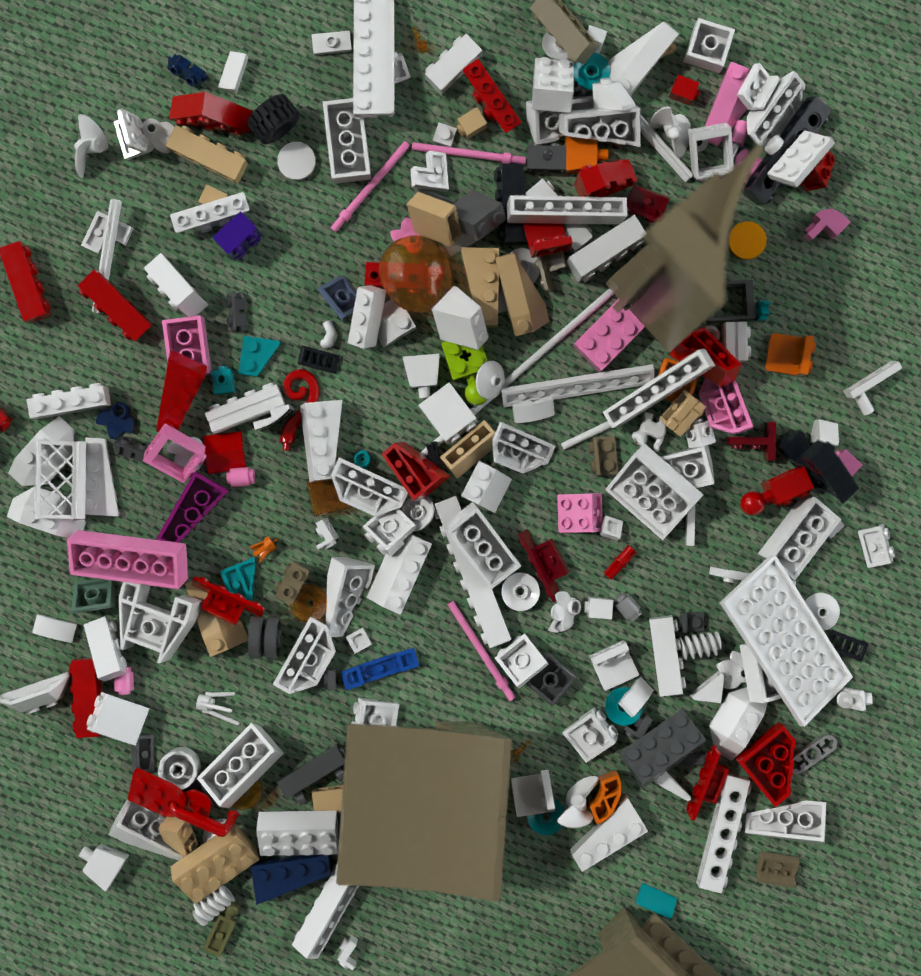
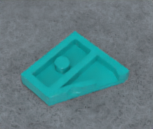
M255 557L220 571L227 590L233 594H241L248 601L252 600L254 595Z

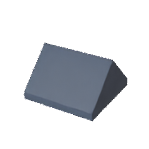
M344 275L333 279L317 289L343 323L353 316L357 292Z

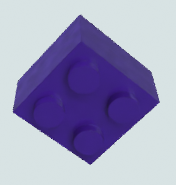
M240 211L212 238L235 261L236 259H242L250 246H256L260 242L262 234Z

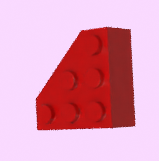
M208 92L173 96L169 120L175 121L176 125L181 127H199L205 131L228 132L230 135L239 137L241 134L249 133L250 128L247 122L253 110Z
M620 159L614 162H603L594 166L589 164L582 167L577 175L574 187L578 197H606L633 186L638 180L629 159Z
M779 722L734 758L775 808L791 795L793 755L796 746V740L785 726Z

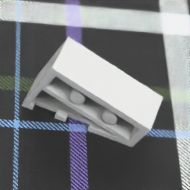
M162 253L144 267L148 273L146 277L153 285L156 283L159 285L157 290L164 297L168 296L171 299L168 303L175 310L179 308L184 314L191 317L197 316L208 306V303L199 296L197 291Z

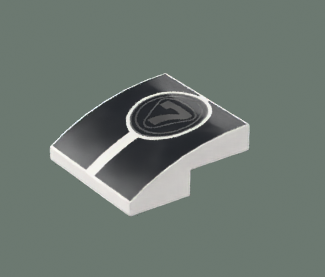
M288 404L270 409L272 417L253 422L255 430L261 432L279 424L294 411L293 406Z

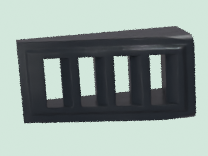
M302 345L297 364L336 374L340 355ZM310 352L309 360L305 362L306 354ZM318 354L316 365L312 364L314 355ZM322 355L326 356L324 365L320 366ZM330 357L333 358L331 369L327 368Z
M831 629L828 637L831 643H833L835 635L839 636L834 647L835 650L840 654L862 662L869 643ZM844 638L846 639V642L842 650L839 649V647L842 642V639ZM850 641L854 642L851 651L847 652ZM857 644L861 645V647L859 649L858 654L855 655L854 652Z

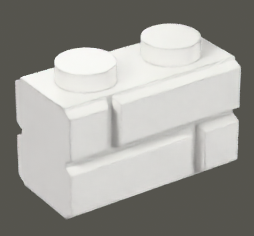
M747 322L722 323L721 344L739 362L748 361V357H751V346H748L747 338L751 336V329L747 327Z

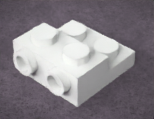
M399 508L374 516L363 526L366 531L365 537L371 543L375 541L378 544L376 548L383 555L387 553L390 557L404 545L403 540L417 529L416 525Z
M525 634L517 636L510 646L501 649L495 657L518 688L522 687L549 665Z
M358 698V702H355L353 706V712L356 714L355 721H352L351 724L396 726L399 704L378 701L377 699Z
M595 707L562 732L586 763L614 745L618 739L617 729L613 725L609 726L605 721V714L601 710L597 711Z

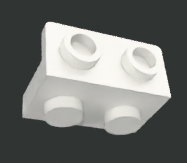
M755 63L738 91L737 96L748 110H762L766 106L780 78L778 76H769L760 63Z

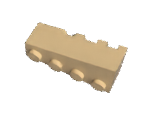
M461 247V255L471 298L481 307L486 328H497L499 272L495 257H499V248Z

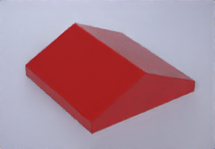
M242 431L203 436L204 445L206 446L205 461L208 474L230 471V468L246 467Z

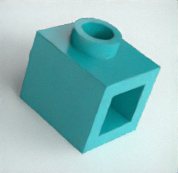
M228 366L216 367L215 371H211L215 395L236 393L232 369H228Z

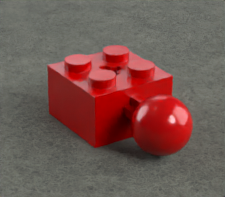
M795 467L760 483L764 490L763 493L760 494L756 491L745 493L740 500V507L745 514L755 516L764 510L766 503L776 504L777 506L787 505L792 502L791 498L793 497L801 498L810 494L809 490L813 489L814 486L805 467Z

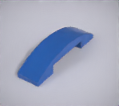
M413 647L356 665L340 673L345 689L349 690L364 685V683L418 667L419 663Z

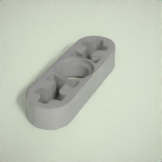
M823 734L793 755L794 761L800 762L803 760L800 757L802 755L808 762L806 764L804 761L800 762L798 769L793 767V773L800 774L833 752L837 747V740L830 734ZM825 739L832 740L830 742V747L823 746L825 744ZM817 744H818L820 747L823 746V747L821 748V749L823 750L822 753H821L820 749H819L818 747H816ZM809 749L816 750L815 758L809 759L807 757Z

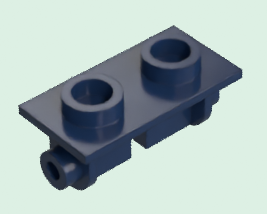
M174 54L172 58L169 56L168 70L173 75L185 80L188 85L200 90L201 81L205 82L208 77L206 72L196 65L189 69L191 62L180 54Z

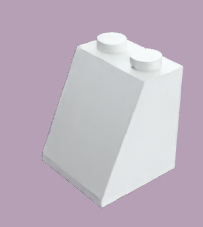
M453 286L432 308L440 340L478 350L489 338L481 307L458 287Z
M478 461L461 496L495 513L512 479Z

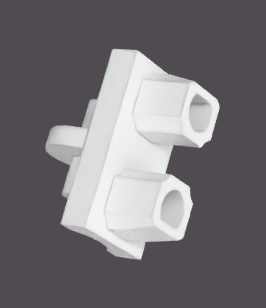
M843 687L837 696L839 707L864 711L866 710V705L873 703L870 692Z

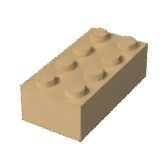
M234 824L225 837L215 835L170 866L172 881L197 904L259 861L257 847Z

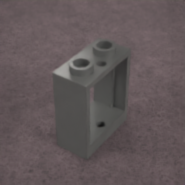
M753 280L725 281V289L742 288L743 315L713 317L711 314L706 319V323L752 321L755 319Z

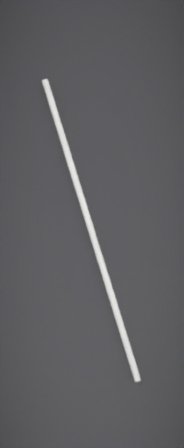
M610 288L506 377L503 388L508 387L614 295V292ZM488 399L482 405H474L470 409L474 415L477 414L493 399ZM440 435L434 441L438 442L439 447L444 442V439ZM427 447L420 452L424 457L428 456Z

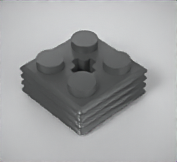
M546 652L543 657L549 665L525 684L551 706H554L577 677L554 656ZM553 674L554 682L549 681L546 683V676Z

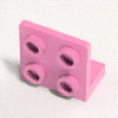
M602 493L559 494L557 496L558 531L560 533L601 531L603 520Z

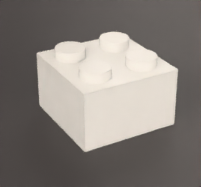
M698 18L694 25L683 62L720 73L724 67L735 29Z

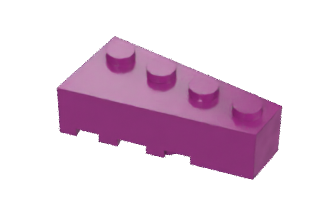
M195 471L156 540L180 543L230 489Z

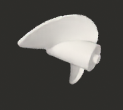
M670 107L659 109L653 115L650 126L653 129L664 128L666 136L672 140L674 153L681 158L689 145L688 129H691L690 123L684 115H674Z
M80 114L78 115L81 139L75 143L74 148L76 150V171L79 177L83 178L86 154L106 151L108 149V141L96 122Z
M597 776L583 778L569 789L566 795V803L569 808L557 819L560 825L567 828H580L593 821L592 813L587 810L586 797L599 781Z

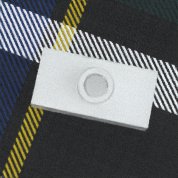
M350 31L312 34L314 55L352 52Z

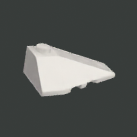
M708 445L660 456L695 488L715 484L713 464Z
M348 557L331 558L327 574L326 625L331 637H343L353 618L351 612L356 603H361L360 595L364 587L368 589L375 568L374 564Z
M126 800L108 835L126 844L178 861L183 858L182 855L163 841L158 828L165 818L162 815L158 816L147 808Z

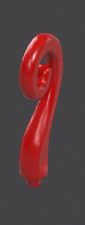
M297 369L286 376L283 382V390L288 398L297 401L305 397L306 387H300L298 392H294L291 389L293 381L302 379L309 385V397L306 403L318 402L319 384L312 373L305 369ZM300 409L286 421L281 430L279 442L283 443V451H290L291 444H295L296 430L302 423Z

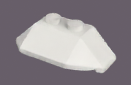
M795 71L780 78L764 109L751 110L747 115V134L756 144L764 146L773 136H780L800 108L805 83Z
M60 416L43 427L14 459L8 474L22 486L35 485L37 440L74 442V429ZM41 445V453L48 458L54 450L49 445ZM63 446L59 452L67 459L72 455V446ZM57 453L49 459L56 468L64 462ZM47 463L41 466V473L46 478L54 471ZM65 463V464L59 469V471H61V470L63 469V467H64L67 463ZM57 473L52 475L48 480L51 482L57 475Z
M500 422L493 438L494 462L522 474L541 465L548 464L555 449V445Z
M338 458L331 473L339 500L373 516L401 508L408 494L403 486L341 458Z
M35 486L14 497L7 517L20 524L69 538L77 530L84 531L86 525L85 519H35ZM40 488V492L45 497H47L52 492ZM54 493L48 498L55 507L64 500L58 493ZM46 501L40 506V515H48L53 510ZM67 502L58 508L63 515H71V506Z
M312 617L309 618L275 679L274 686L288 694H292L318 685L336 652L327 625Z
M66 672L1 694L0 703L20 713L27 711L28 714L39 711V707L46 705V708L57 705V700L63 698L72 680V675Z
M747 687L729 692L709 725L713 745L717 746L722 756L731 761L747 746L765 715L768 702H750Z

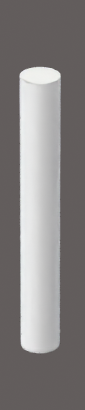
M606 421L561 443L563 450H566L612 427Z

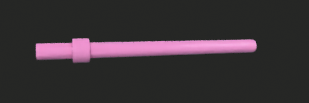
M406 141L401 144L346 210L343 209L340 212V217L330 227L335 233L345 222L352 218V213L407 151L410 145Z
M412 143V150L435 151L446 153V155L500 161L502 164L515 163L525 165L526 157L511 155V153L507 152L499 154Z
M454 600L448 603V607L495 678L498 688L502 689L509 701L513 700L515 695L508 686L509 682L507 679L502 677Z

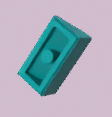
M642 882L635 897V902L644 908L671 919L677 897Z

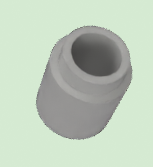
M622 593L615 599L616 603L614 606L626 620L629 619L632 622L642 614L641 607L629 593Z

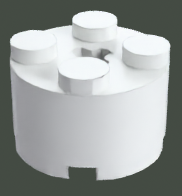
M188 747L174 748L161 759L158 776L175 784L181 790L185 789L194 782L200 773V759ZM181 766L183 769L178 771L177 767Z

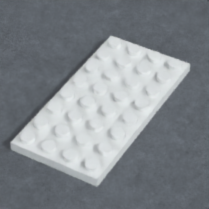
M770 555L720 602L799 726L805 727L853 678L776 555Z

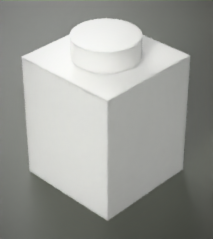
M588 597V601H585L584 613H587L589 618L612 619V599Z

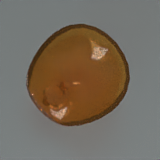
M409 235L391 243L383 253L379 266L381 284L389 298L405 310L411 312H430L454 286V274L450 258L442 246L433 239L421 235Z

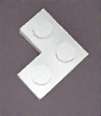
M428 151L426 153L427 168L413 166L410 169L412 187L446 192L449 190L446 153Z
M99 211L96 212L81 246L99 255L101 254L108 215ZM119 221L115 241L126 246L134 228Z

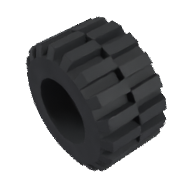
M278 94L260 104L249 117L247 125L260 142L266 145L286 135L297 123L300 113L285 94Z

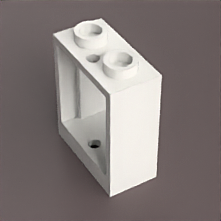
M721 123L688 129L691 171L696 180L706 181L715 172L722 178L734 168L730 125ZM722 136L724 164L699 169L697 141Z

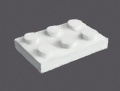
M804 130L777 163L774 164L767 175L772 180L798 187L835 142L830 137Z

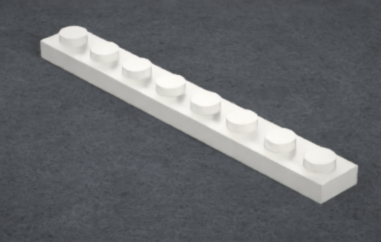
M651 364L501 388L503 407H511L527 399L534 402L550 396L555 400L643 386L654 379V367Z

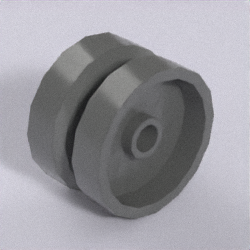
M251 617L248 634V653L250 659H261L264 651L267 659L279 658L282 638L280 617H269L266 627L263 617Z

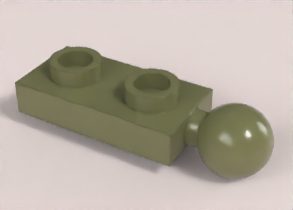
M231 901V905L228 907L225 906V914L220 912L203 950L218 957L221 956L237 922L236 919L232 918L240 910V906L236 901Z

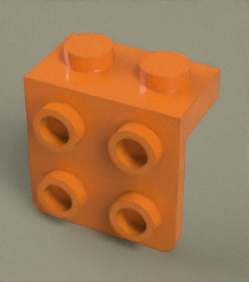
M778 333L771 334L765 369L770 372L801 377L808 375L813 365V362L810 361L811 353H814L816 342H813L814 336L796 337Z

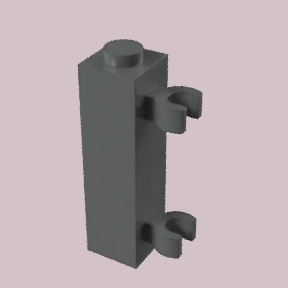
M337 743L279 778L277 784L286 799L295 795L300 806L305 804L308 797L302 789L333 770L339 781L344 780V768L342 765L345 764V748L343 746L340 747Z

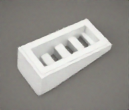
M668 772L654 781L659 786L684 800L689 801L691 799L688 792Z

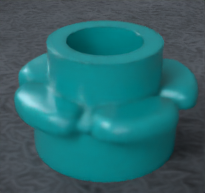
M360 450L353 456L354 464L363 469L368 468L369 463L372 462V457L366 450Z

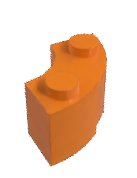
M616 770L598 777V792L594 798L588 801L597 825L612 815L621 797V781Z

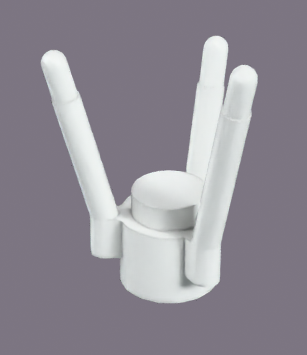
M206 692L205 695L199 694L196 709L229 723L240 724L238 721L212 711L216 709L231 713L232 709L215 705V699L212 697L234 696L235 692Z

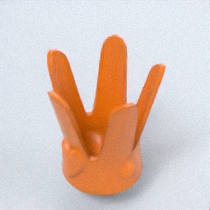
M268 536L263 541L249 546L252 550H256L253 553L254 556L260 555L259 563L271 551L277 549L274 542L278 538L272 541Z

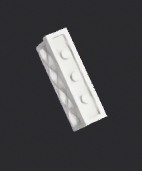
M37 440L35 519H85L86 441ZM41 445H49L54 452L46 458L41 453ZM63 446H72V455L66 459L59 450ZM56 453L64 460L57 468L49 461ZM45 463L54 470L47 478L41 473V466ZM65 463L72 468V473L67 478L59 471ZM55 473L64 480L58 487H55L48 480ZM45 482L54 489L47 497L40 492V487ZM64 483L71 487V493L67 497L58 490ZM55 492L64 499L57 507L48 500ZM46 501L53 510L48 515H40V506ZM67 502L71 506V515H63L58 508Z

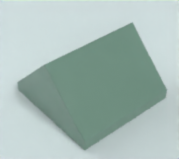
M92 579L74 582L72 614L117 606L113 580Z

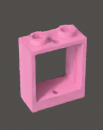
M164 424L146 449L143 461L185 483L196 471V466L204 462L206 446L173 427ZM168 439L194 453L184 468L158 454Z

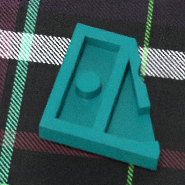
M244 336L238 374L258 377L272 358L274 352L281 345V341Z

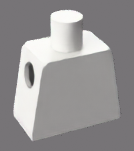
M439 354L403 357L410 388H418L419 399L429 398L430 387L437 386Z
M100 844L95 851L84 846L79 857L87 861L83 873L104 891H107L129 855Z

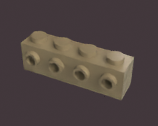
M535 0L530 7L535 19L543 23L545 31L557 40L556 44L568 53L567 57L572 62L585 64L599 47V44L561 0Z

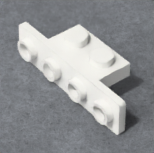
M244 192L173 213L170 217L176 233L193 228L205 233L211 231L212 227L217 225L224 227L240 211L245 213L250 209Z

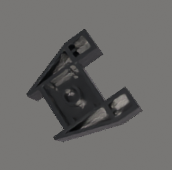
M790 429L776 442L778 450L794 467H805L813 486L822 495L825 492L835 496L841 504H844L859 487L841 459L834 452L836 450L830 442H823L821 440H817L811 446L806 441L807 436L802 431Z

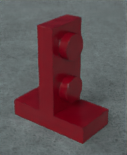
M776 422L764 423V437H726V445H731V449H743V445H750V449H762V446H764V461H776Z

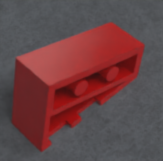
M705 327L691 332L670 353L671 357L681 362L696 351L706 349L715 367L702 374V376L720 387L735 381L742 365Z
M396 442L381 454L413 501L426 498L451 477L406 442Z

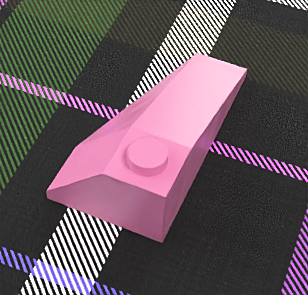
M730 62L726 68L705 126L727 123L732 129L737 120L746 112L747 108L739 99L737 93L750 72L749 68ZM722 136L710 138L708 143L718 146L722 141Z

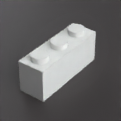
M467 34L463 37L459 36L453 42V47L449 51L447 49L443 51L439 56V60L435 64L431 63L426 68L425 80L442 95L464 74L463 68L482 56V49Z
M371 285L358 287L348 338L349 344L362 349L376 346L386 290Z
M105 616L83 624L98 679L105 682L126 674L125 667H127V663L120 652V640L116 637L117 627L115 622Z

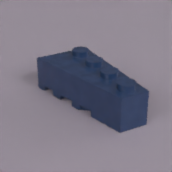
M291 855L257 861L251 866L256 905L331 875V855Z

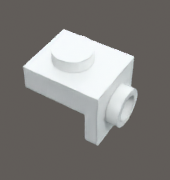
M353 935L348 940L344 939L339 947L341 951L337 959L342 967L345 969L350 968L351 970H354L357 962L349 957L358 941Z

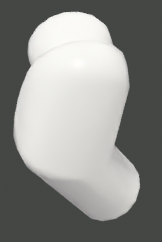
M328 320L323 323L326 335L320 342L321 347L324 349L334 346L338 336L332 321Z

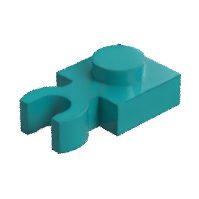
M759 300L756 302L755 322H763L767 320V316H770V301Z

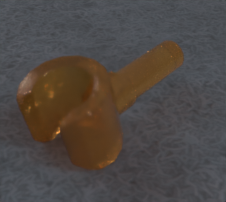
M416 26L412 27L417 51L428 52L427 40H420Z
M529 739L520 748L511 750V755H517L513 763L519 761L520 754L532 743Z

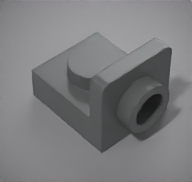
M680 612V616L677 617V625L680 631L683 633L704 631V612Z
M326 668L318 683L319 688H328V691H336L338 687L337 668Z
M646 714L643 717L640 716L634 724L635 730L629 726L623 727L626 730L625 734L634 740L636 737L640 739L653 719Z

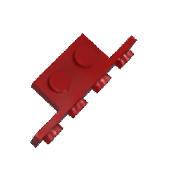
M479 59L463 68V73L473 86L472 97L477 104L481 103L484 108L483 113L488 120L492 119L494 123L498 122L504 133L510 132L521 124L520 119Z
M194 576L191 585L208 593L200 608L201 611L236 626L244 610L262 617L265 608L256 601L250 602L244 599V596L241 594H233L221 585H213L204 577L198 578Z
M712 745L711 750L706 754V763L699 772V781L695 784L692 799L686 806V812L692 821H695L702 801L717 803L729 772L727 766L717 764L721 753L715 745Z

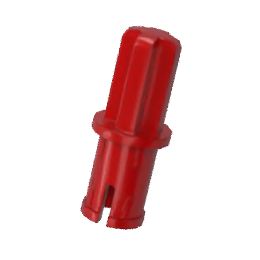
M627 545L618 557H614L615 560L604 571L605 576L612 580L623 567L626 568V564L637 552Z

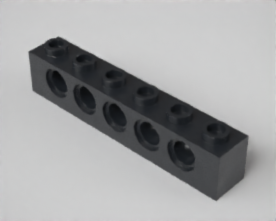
M817 96L806 98L780 134V137L784 140L780 149L773 155L768 153L765 155L743 186L741 192L756 205L769 203L773 198L772 194L783 183L770 179L767 173L783 156L786 149L795 142L798 133L800 135L805 130L818 134L817 131L826 124L832 110ZM764 180L767 182L766 187H764Z

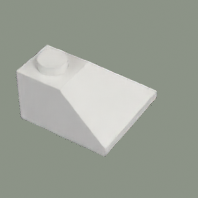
M398 296L384 303L378 333V340L383 348L416 330L414 322Z

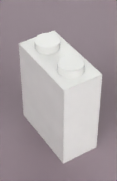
M450 382L419 404L421 410L447 445L456 443L460 440L463 433L466 431L468 433L477 426V418Z
M101 692L100 696L98 695L95 700V710L87 720V729L136 745L150 708Z

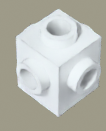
M702 418L695 419L691 424L690 430L686 433L689 448L703 447L716 442L713 428L710 427L708 420L703 421Z

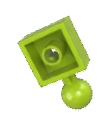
M448 341L441 343L452 381L466 378L468 382L465 389L466 400L476 406L484 404L488 399L481 397L476 388L478 370L487 362L483 345L477 350ZM463 352L471 355L468 361L460 358Z

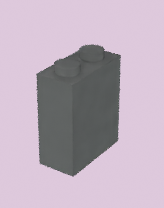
M475 190L470 191L453 204L456 206L462 233L477 241L507 220L502 203Z

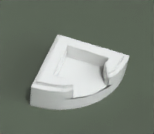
M553 620L548 630L557 633L568 629H563L562 621Z

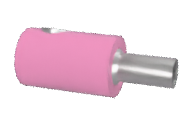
M737 120L732 134L733 158L736 157L738 148L744 146L748 135L747 121Z

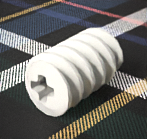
M718 631L714 632V636L708 632L706 637L701 633L698 638L693 634L691 640L687 635L684 636L683 640L679 637L680 651L685 660H687L688 654L691 655L692 659H695L696 653L702 658L703 652L706 653L707 657H710L711 651L717 656L718 650H721V639Z
M221 886L218 888L219 890L212 892L213 895H208L206 897L207 900L202 899L200 901L201 905L198 903L193 904L195 910L192 911V914L200 925L206 926L208 921H212L214 916H218L220 911L225 910V906H230L231 901L235 902L233 894L226 886Z

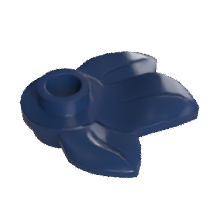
M117 402L111 408L103 409L96 419V424L107 425L110 439L119 437L123 431L131 434L135 426L134 420L130 416V409L123 402ZM119 408H122L124 411L122 415L117 413Z

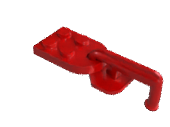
M136 768L133 772L127 800L162 816L177 817L219 837L228 835L239 817L237 811L231 810L228 812V819L224 824L209 818L212 800L208 795L197 790L183 792L175 784L139 768Z

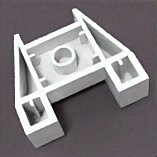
M123 582L119 594L120 649L124 650L134 647L136 643L160 652L157 663L160 664L170 660L198 619L202 600L188 595L175 597L172 611H168L146 603L151 585Z

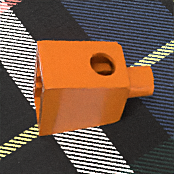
M571 136L565 137V174L579 173L582 167L589 164L592 166L597 165V161H608V149H597V140Z

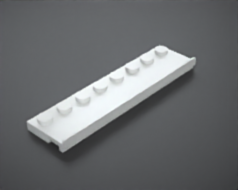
M354 0L353 116L354 118L377 117V115L393 117L395 115L394 0Z

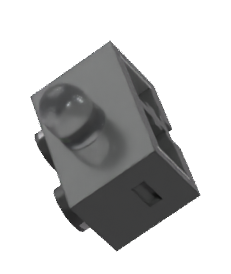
M536 143L528 145L527 173L547 172L565 174L566 146H562L560 143H552L550 146Z

